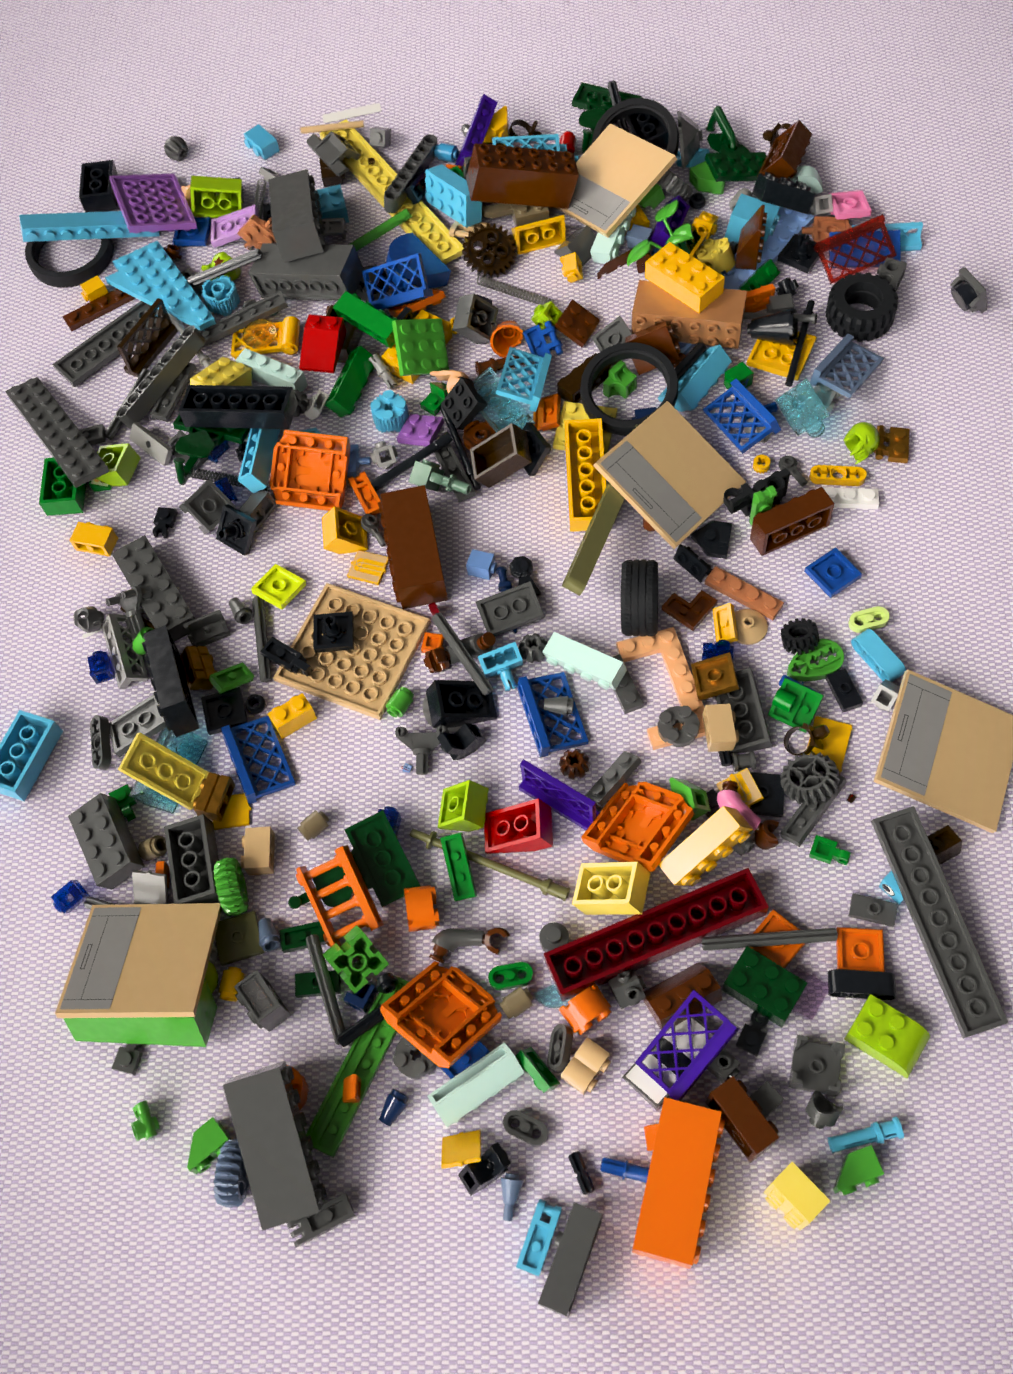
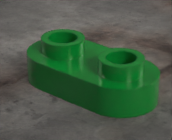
M525 962L506 964L492 968L488 979L491 987L496 990L523 987L531 983L533 970ZM521 972L526 973V977L523 979L518 977ZM499 976L504 977V981L501 983L496 981Z

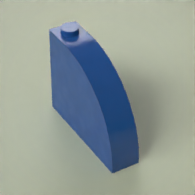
M407 233L395 238L391 242L386 263L421 253L428 288L447 286L451 270L415 234ZM413 259L410 267L416 270L418 266L417 261ZM398 264L396 271L402 274L404 266ZM386 269V272H387V274H388V276H389L390 271H389L388 269ZM408 270L405 278L411 281L413 273ZM394 274L391 281L397 285L399 277ZM417 277L414 282V285H416L418 288L422 287L421 279L419 277ZM403 281L400 289L406 292L408 284Z

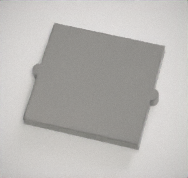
M150 870L148 872L132 871L134 904H168L166 874L152 873Z

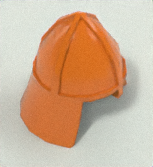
M516 321L502 322L491 335V348L500 357H507L509 348L515 347L522 342L523 330Z

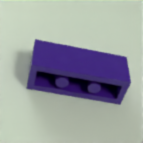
M679 195L665 203L667 205L676 199L679 202L676 212L672 216L667 217V222L673 233L683 225L690 208ZM663 220L657 222L650 238L652 242L661 247H664L668 238L671 237Z

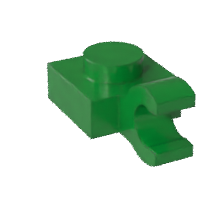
M128 784L108 793L109 796L116 798L120 810L128 822L136 818L131 806L137 804Z
M816 835L809 857L831 864L832 859L840 864L847 865L851 852L836 848V841Z

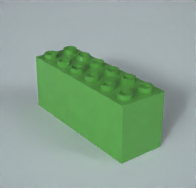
M205 978L195 1017L63 1019L75 1041L207 1047L217 1005Z

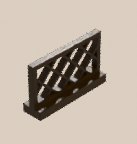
M160 298L156 299L117 346L125 362V372L137 378L143 369H147L178 332L170 320L163 300ZM147 331V333H146V338L143 339V338H144V332ZM129 343V345H128V350L125 351L124 348H125L126 345ZM134 343H137L135 351H133Z

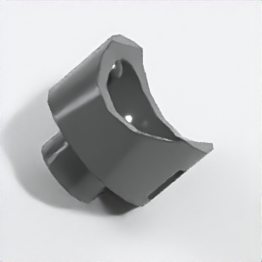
M94 606L83 607L74 612V624L87 633L100 630L101 624L104 622V615Z
M557 922L546 924L539 934L542 950L548 952L569 943V933L566 927Z
M814 1091L805 1110L810 1117L809 1122L814 1127L823 1129L825 1126H835L843 1106L840 1107L831 1103L820 1091Z

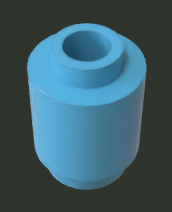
M440 143L435 146L434 156L439 160L454 163L459 156V150L455 145Z

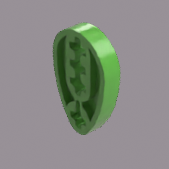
M820 639L819 645L817 647L814 646L815 650L811 651L809 649V653L805 654L804 651L802 655H798L797 652L788 665L787 675L796 681L804 682L825 679L827 674L841 669L844 661L843 650L832 640ZM829 652L836 653V657L829 655ZM820 656H828L827 661H825L824 659L819 660ZM813 659L815 662L819 660L818 665L815 663L811 664V660ZM793 669H801L800 673H798L797 671L793 672Z

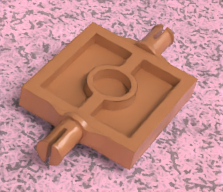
M253 214L237 233L243 240L247 241L244 244L247 250H250L252 246L260 249L263 243H276L272 232L271 218L268 221H264Z
M814 216L813 226L802 227L801 234H812L814 242L829 247V232H851L849 219L836 220V217Z

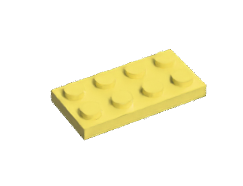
M142 733L136 734L118 768L122 773L189 810L193 809L194 800L201 793V782L207 778L209 773Z

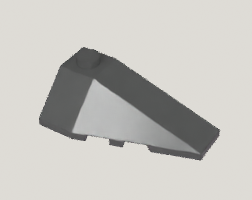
M677 111L682 168H685L700 148V141H703L702 130L699 131L698 124L681 111Z

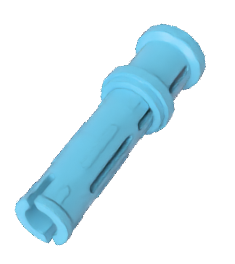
M895 1116L890 1121L882 1123L873 1122L871 1127L827 1137L831 1152L835 1153L873 1142L884 1144L885 1140L896 1137L903 1139L904 1133L898 1117Z

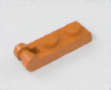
M365 471L359 473V476L354 478L353 476L347 478L365 514H379L378 502H381Z

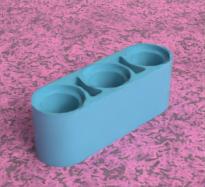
M867 629L851 640L854 650L882 681L887 679L893 682L904 675L906 668L902 661L873 630Z

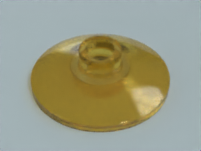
M267 319L252 321L243 331V340L252 348L265 347L275 339L277 335L276 326Z

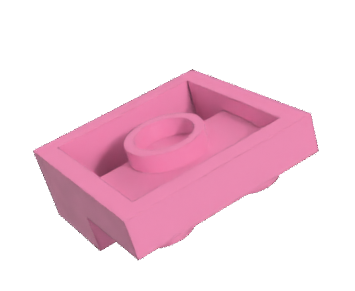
M863 190L829 193L832 196L833 212H830V214L835 215L836 220L870 217L872 210Z

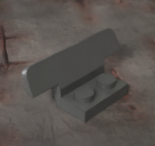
M332 131L322 140L316 134H312L307 139L308 146L336 176H341L349 171V168L342 162L345 157L358 160L360 154L344 137Z

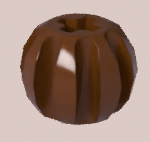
M575 749L573 752L567 750L564 752V756L560 758V771L564 776L569 775L568 778L574 780L575 777L581 779L585 777V772L589 771V757L586 753H581L580 749Z

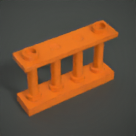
M348 845L335 849L336 855L334 859L309 871L306 866L296 868L298 873L296 874L297 881L304 887L325 933L323 934L324 941L330 947L335 943L341 946L339 939L356 925L360 929L365 926L367 928L370 927L371 931L384 925ZM337 866L343 868L346 874L343 879L318 891L316 890L312 878ZM346 886L352 888L355 894L352 899L327 911L325 910L321 901L322 898ZM356 906L361 907L364 914L361 919L341 929L334 930L330 921L331 918Z

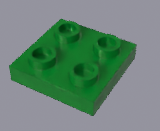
M785 678L772 701L768 716L791 727H802L803 723L811 725L824 695ZM799 729L800 731L807 733V730Z

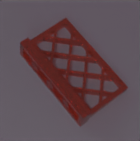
M883 214L815 244L814 249L819 254L830 284L845 278L846 275H853L884 262L887 257L893 258L897 256L884 224L886 220ZM880 228L883 233L881 241L872 237L874 231ZM859 237L868 239L865 248L856 244ZM870 241L879 244L877 252L867 249ZM843 244L852 246L849 255L840 252ZM882 245L888 247L890 255L883 256L879 254ZM854 247L863 251L860 259L851 256ZM831 251L836 253L832 262L826 260L824 252ZM866 252L874 255L871 263L862 261ZM838 255L847 258L844 267L835 263ZM849 259L858 262L855 270L846 268ZM833 266L842 270L840 276L834 279L831 274Z

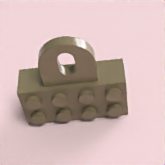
M482 202L483 217L498 218L512 215L515 227L549 219L548 207L505 203L486 206L485 204L493 202Z

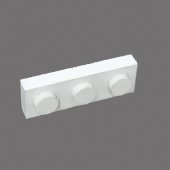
M823 487L834 502V508L878 509L879 507L878 489Z

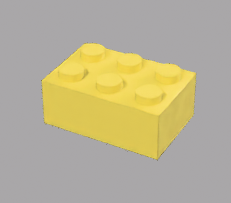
M221 357L191 377L190 385L252 386V368L232 361L229 358Z
M638 862L582 863L572 905L585 915L642 914L650 872Z
M793 1162L764 1191L767 1195L766 1201L775 1210L779 1208L785 1214L784 1220L793 1229L797 1227L799 1230H802L830 1202L824 1193Z

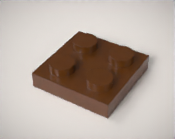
M572 299L554 326L582 348L600 322V319Z

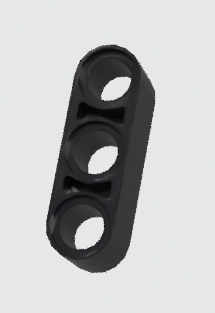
M843 969L828 971L829 996L867 999L871 994L880 1000L896 999L894 973Z

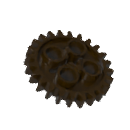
M487 223L485 228L482 224H480V229L474 227V233L469 231L468 236H465V242H463L464 249H462V254L464 255L463 260L467 261L466 266H472L471 272L477 270V276L480 273H483L484 277L489 274L492 279L493 274L499 277L500 272L505 275L506 269L511 270V265H514V259L517 257L515 253L517 252V247H515L516 240H512L513 235H507L508 229L502 231V226L497 229L496 223L493 224V227H490L489 223ZM494 238L495 241H489L488 239ZM479 246L482 249L476 250L474 247ZM499 251H502V252H504L505 254H504V255H500V254H498V252H499ZM489 260L491 263L486 264L483 261Z

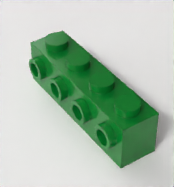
M345 291L333 306L338 317H343V320L391 349L395 344L392 321L397 319L394 317L391 319L383 310H376L368 301L363 302L356 294H350Z
M361 345L351 351L325 403V406L340 418L347 414L350 415L354 411V404L361 397V390L368 383L367 378L375 368L369 360L370 357L373 358L372 354Z

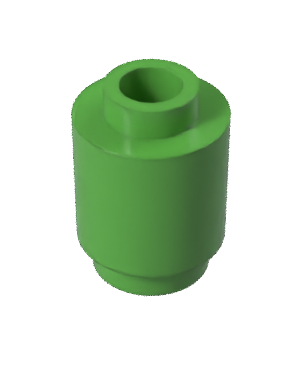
M143 627L133 640L132 648L137 654H146L142 642H145L143 633L154 630L153 628Z
M400 687L387 702V712L395 718L398 716L402 717L413 702L414 694L409 689Z

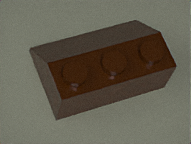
M698 962L644 991L646 997L642 1000L662 1030L693 990H696L712 1005L722 1000L720 985L710 970ZM695 997L689 1004L690 1014H698L703 1011L702 1003ZM686 1009L681 1015H687ZM678 1018L675 1021V1026L687 1020V1018Z
M732 1076L711 1091L705 1103L710 1109L722 1112L721 1119L725 1120V1130L751 1163L780 1138L777 1134L779 1131L771 1120L767 1121L763 1116V1109L756 1100L752 1101L746 1092L748 1090L744 1083Z

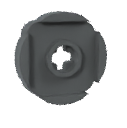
M688 706L670 707L659 716L658 734L665 743L673 744L674 747L690 745L699 733V719ZM675 723L683 724L682 730L673 728Z
M403 1037L395 1050V1057L393 1059L395 1066L398 1067L402 1074L411 1079H421L426 1074L430 1075L437 1065L421 1051H419L422 1054L421 1058H416L414 1061L413 1054L418 1049Z

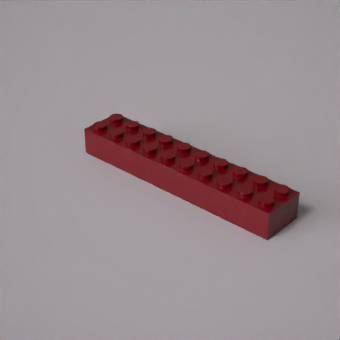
M746 868L643 911L642 914H636L543 953L544 960L561 1000L565 1001L578 995L588 987H592L593 984L600 986L607 983L608 980L617 977L623 971H636L702 943L703 937L718 936L761 918L767 914L769 906L749 868Z

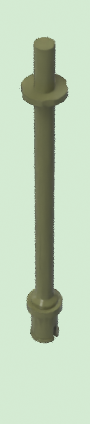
M412 828L409 836L426 842V849H431L432 846L442 849L441 840L436 838L437 832L433 831L428 835ZM467 850L470 861L538 887L543 895L547 896L549 894L563 901H566L570 888L554 883L553 879H538Z

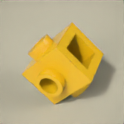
M703 211L698 217H695L692 226L694 225L700 237H702L705 231H708L707 240L712 235H715L719 217Z

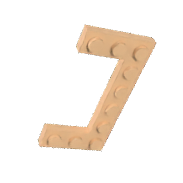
M674 627L660 630L654 636H638L616 642L623 662L661 653L680 706L690 707L699 719L700 729L696 738L706 736L702 716L704 705L702 700L699 701L697 697L695 682ZM675 723L673 728L682 730L683 724ZM658 726L647 729L653 750L673 745L668 742L665 743L660 738Z

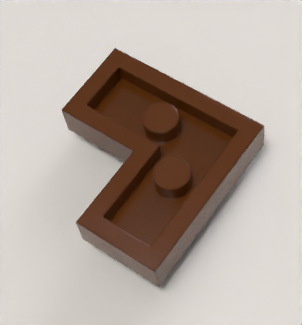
M703 590L690 603L673 593L662 605V611L694 631L717 605L718 600Z

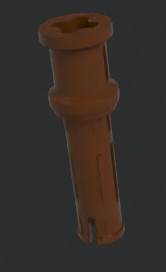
M506 357L496 360L489 358L488 361L483 362L475 361L477 376L481 377V375L488 373L496 374L497 371L503 369Z

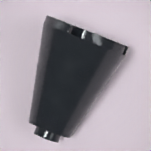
M791 308L752 319L751 323L747 325V333L754 339L795 346L796 342L793 340L798 337V318H794V314L797 313L796 308Z

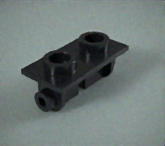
M680 544L673 559L701 583L705 574L709 575L713 570L711 565L707 564L703 559L699 560V556L689 546L686 547Z

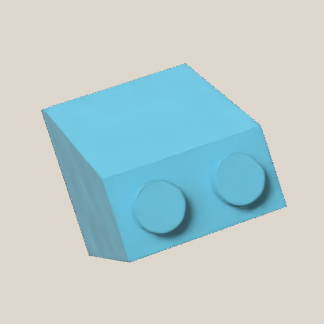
M741 193L731 214L724 238H728L729 241H734V243L739 242L741 229L762 205H765L764 212L767 213L766 224L763 225L766 226L765 236L761 237V239H764V242H766L768 236L773 235L781 216L778 214L780 207Z

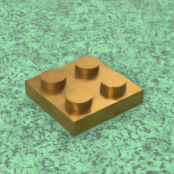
M730 652L691 664L699 701L739 689Z

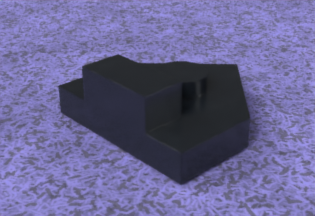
M712 521L692 533L691 539L703 549L702 551L706 556L727 559L732 523Z

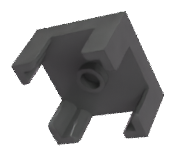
M208 479L179 508L184 513L189 512L201 525L199 529L204 534H207L219 524L223 505L229 504L234 508L236 506Z
M797 1035L794 1040L789 1087L809 1092L820 1091L824 1095L836 1097L841 1090L839 1076L845 1044L833 1042L829 1046L809 1042V1037Z

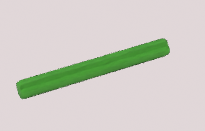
M404 209L348 245H354L357 252L410 219V212Z

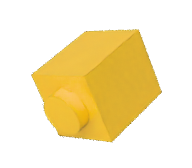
M98 275L80 284L83 290L81 295L86 302H92L108 293L105 284Z

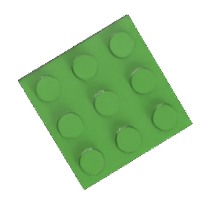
M442 318L392 321L400 376L428 375L432 371L449 370Z

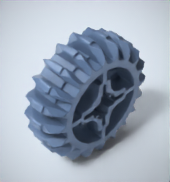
M237 1139L228 1140L224 1143L218 1155L214 1172V1198L217 1204L229 1208L242 1205L247 1196V1191H249V1180Z

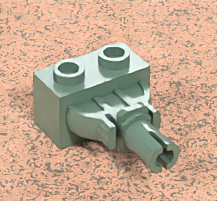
M424 459L422 463L415 461L409 483L417 486L425 485L426 489L438 492L440 485L446 486V491L451 492L454 490L469 495L472 488L471 484L458 480L454 474H451L450 477L444 476L445 470L439 469V464Z

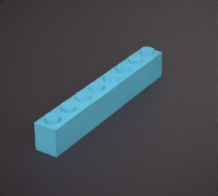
M121 211L19 215L23 242L159 236V231L154 233H129Z

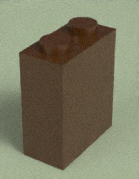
M666 321L625 337V343H642L658 349L670 362L678 360L679 352H681L678 341L674 342L672 337L675 335L672 325L668 326ZM632 359L638 375L656 369L654 365L646 361Z

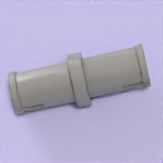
M379 353L372 355L373 358L370 357L369 360L377 370V375L381 376L388 389L393 388L398 382L389 371L390 367L385 365Z

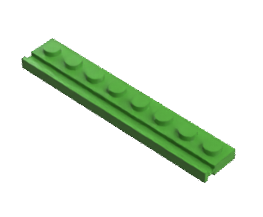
M397 977L398 985L396 989L388 994L379 992L369 1013L387 1001L409 981ZM385 1019L354 1040L306 1133V1136H311L313 1148L334 1158L397 1033ZM357 1074L361 1079L359 1103H344L342 1101L343 1081L346 1077Z

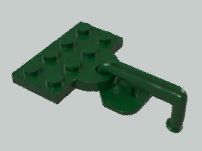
M581 82L572 100V107L586 110L579 117V124L582 127L590 128L583 129L582 153L584 154L592 145V137L598 121L613 105L608 88ZM619 91L621 102L632 98H642V96Z
M716 106L705 129L710 132L715 131L714 127L717 121L722 133L709 134L707 141L710 147L718 153H706L704 158L715 181H756L767 157L765 152H750L745 146L740 144L721 106Z
M179 414L173 423L174 429L186 431L189 434L179 438L175 444V450L179 454L190 456L185 465L183 458H175L173 460L179 484L185 485L200 460L208 457L214 448L225 440L242 444L250 432V428L185 427Z
M384 810L344 829L353 847L351 851L367 889L373 888L382 907L404 897L405 888L421 886ZM337 866L312 879L318 891L343 879L346 874L342 867ZM346 886L322 898L327 906L335 907L348 901L353 890L351 887ZM305 892L300 896L290 897L288 905L292 909H297L310 902Z

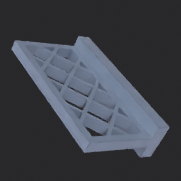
M847 334L814 369L810 384L817 386L821 383L850 399L880 366L884 358L852 342L854 336ZM851 350H854L859 354H853ZM850 359L851 363H844V360ZM855 359H862L863 362H856ZM867 359H872L876 362H868ZM842 368L843 372H836L835 369ZM847 368H854L855 371H848ZM859 368H866L867 371H860ZM833 377L835 381H830L827 378ZM839 377H846L847 380L840 381ZM851 377H858L859 380H852ZM843 386H850L851 391L845 389Z

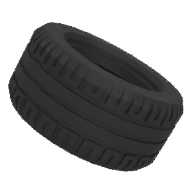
M634 559V561L626 560L622 563L621 632L625 636H654L658 632V562L655 560Z

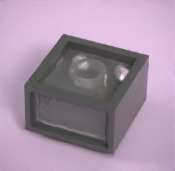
M255 970L234 986L238 992L235 995L242 1006L246 1007L249 1011L247 1015L260 1029L264 1027L270 1032L292 1016L270 982L258 970Z

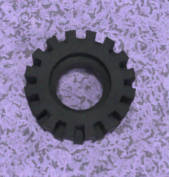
M797 618L795 622L791 620L788 622L789 625H783L784 628H781L783 647L788 653L791 651V654L795 655L798 652V655H802V652L805 651V654H807L809 649L813 651L815 650L814 646L817 647L819 645L818 628L812 620L808 619L806 621L805 618H802L799 621Z

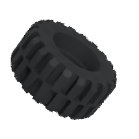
M858 272L855 275H846L845 279H839L829 292L826 321L831 326V329L834 332H838V335L842 338L850 334L854 336L853 340H857V342H863V340L872 341L874 338L877 339L883 336L892 326L898 307V295L892 284L889 285V281L881 279L879 275L874 276L867 272L866 274ZM865 304L873 308V310H857L850 305Z

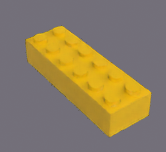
M602 418L564 420L570 532L587 530L606 488V479L593 466L595 462L604 456Z

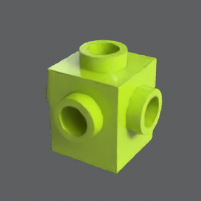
M549 301L543 305L539 304L534 309V315L531 320L536 325L539 324L541 330L546 328L544 324L546 321H551L554 326L562 312L552 301Z

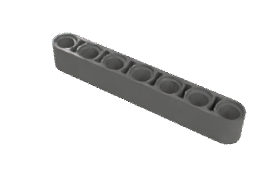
M429 134L422 138L385 191L384 210L386 212L396 213L407 199L405 189L435 158L434 150L438 142L436 136Z
M189 326L181 333L117 410L116 417L128 429H132L133 423H139L204 345L206 339L195 326Z

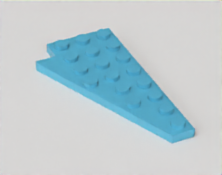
M158 241L113 261L118 272L105 277L109 285L149 305H152L157 298L162 299L169 314L190 326H195L200 331L216 324L212 314Z

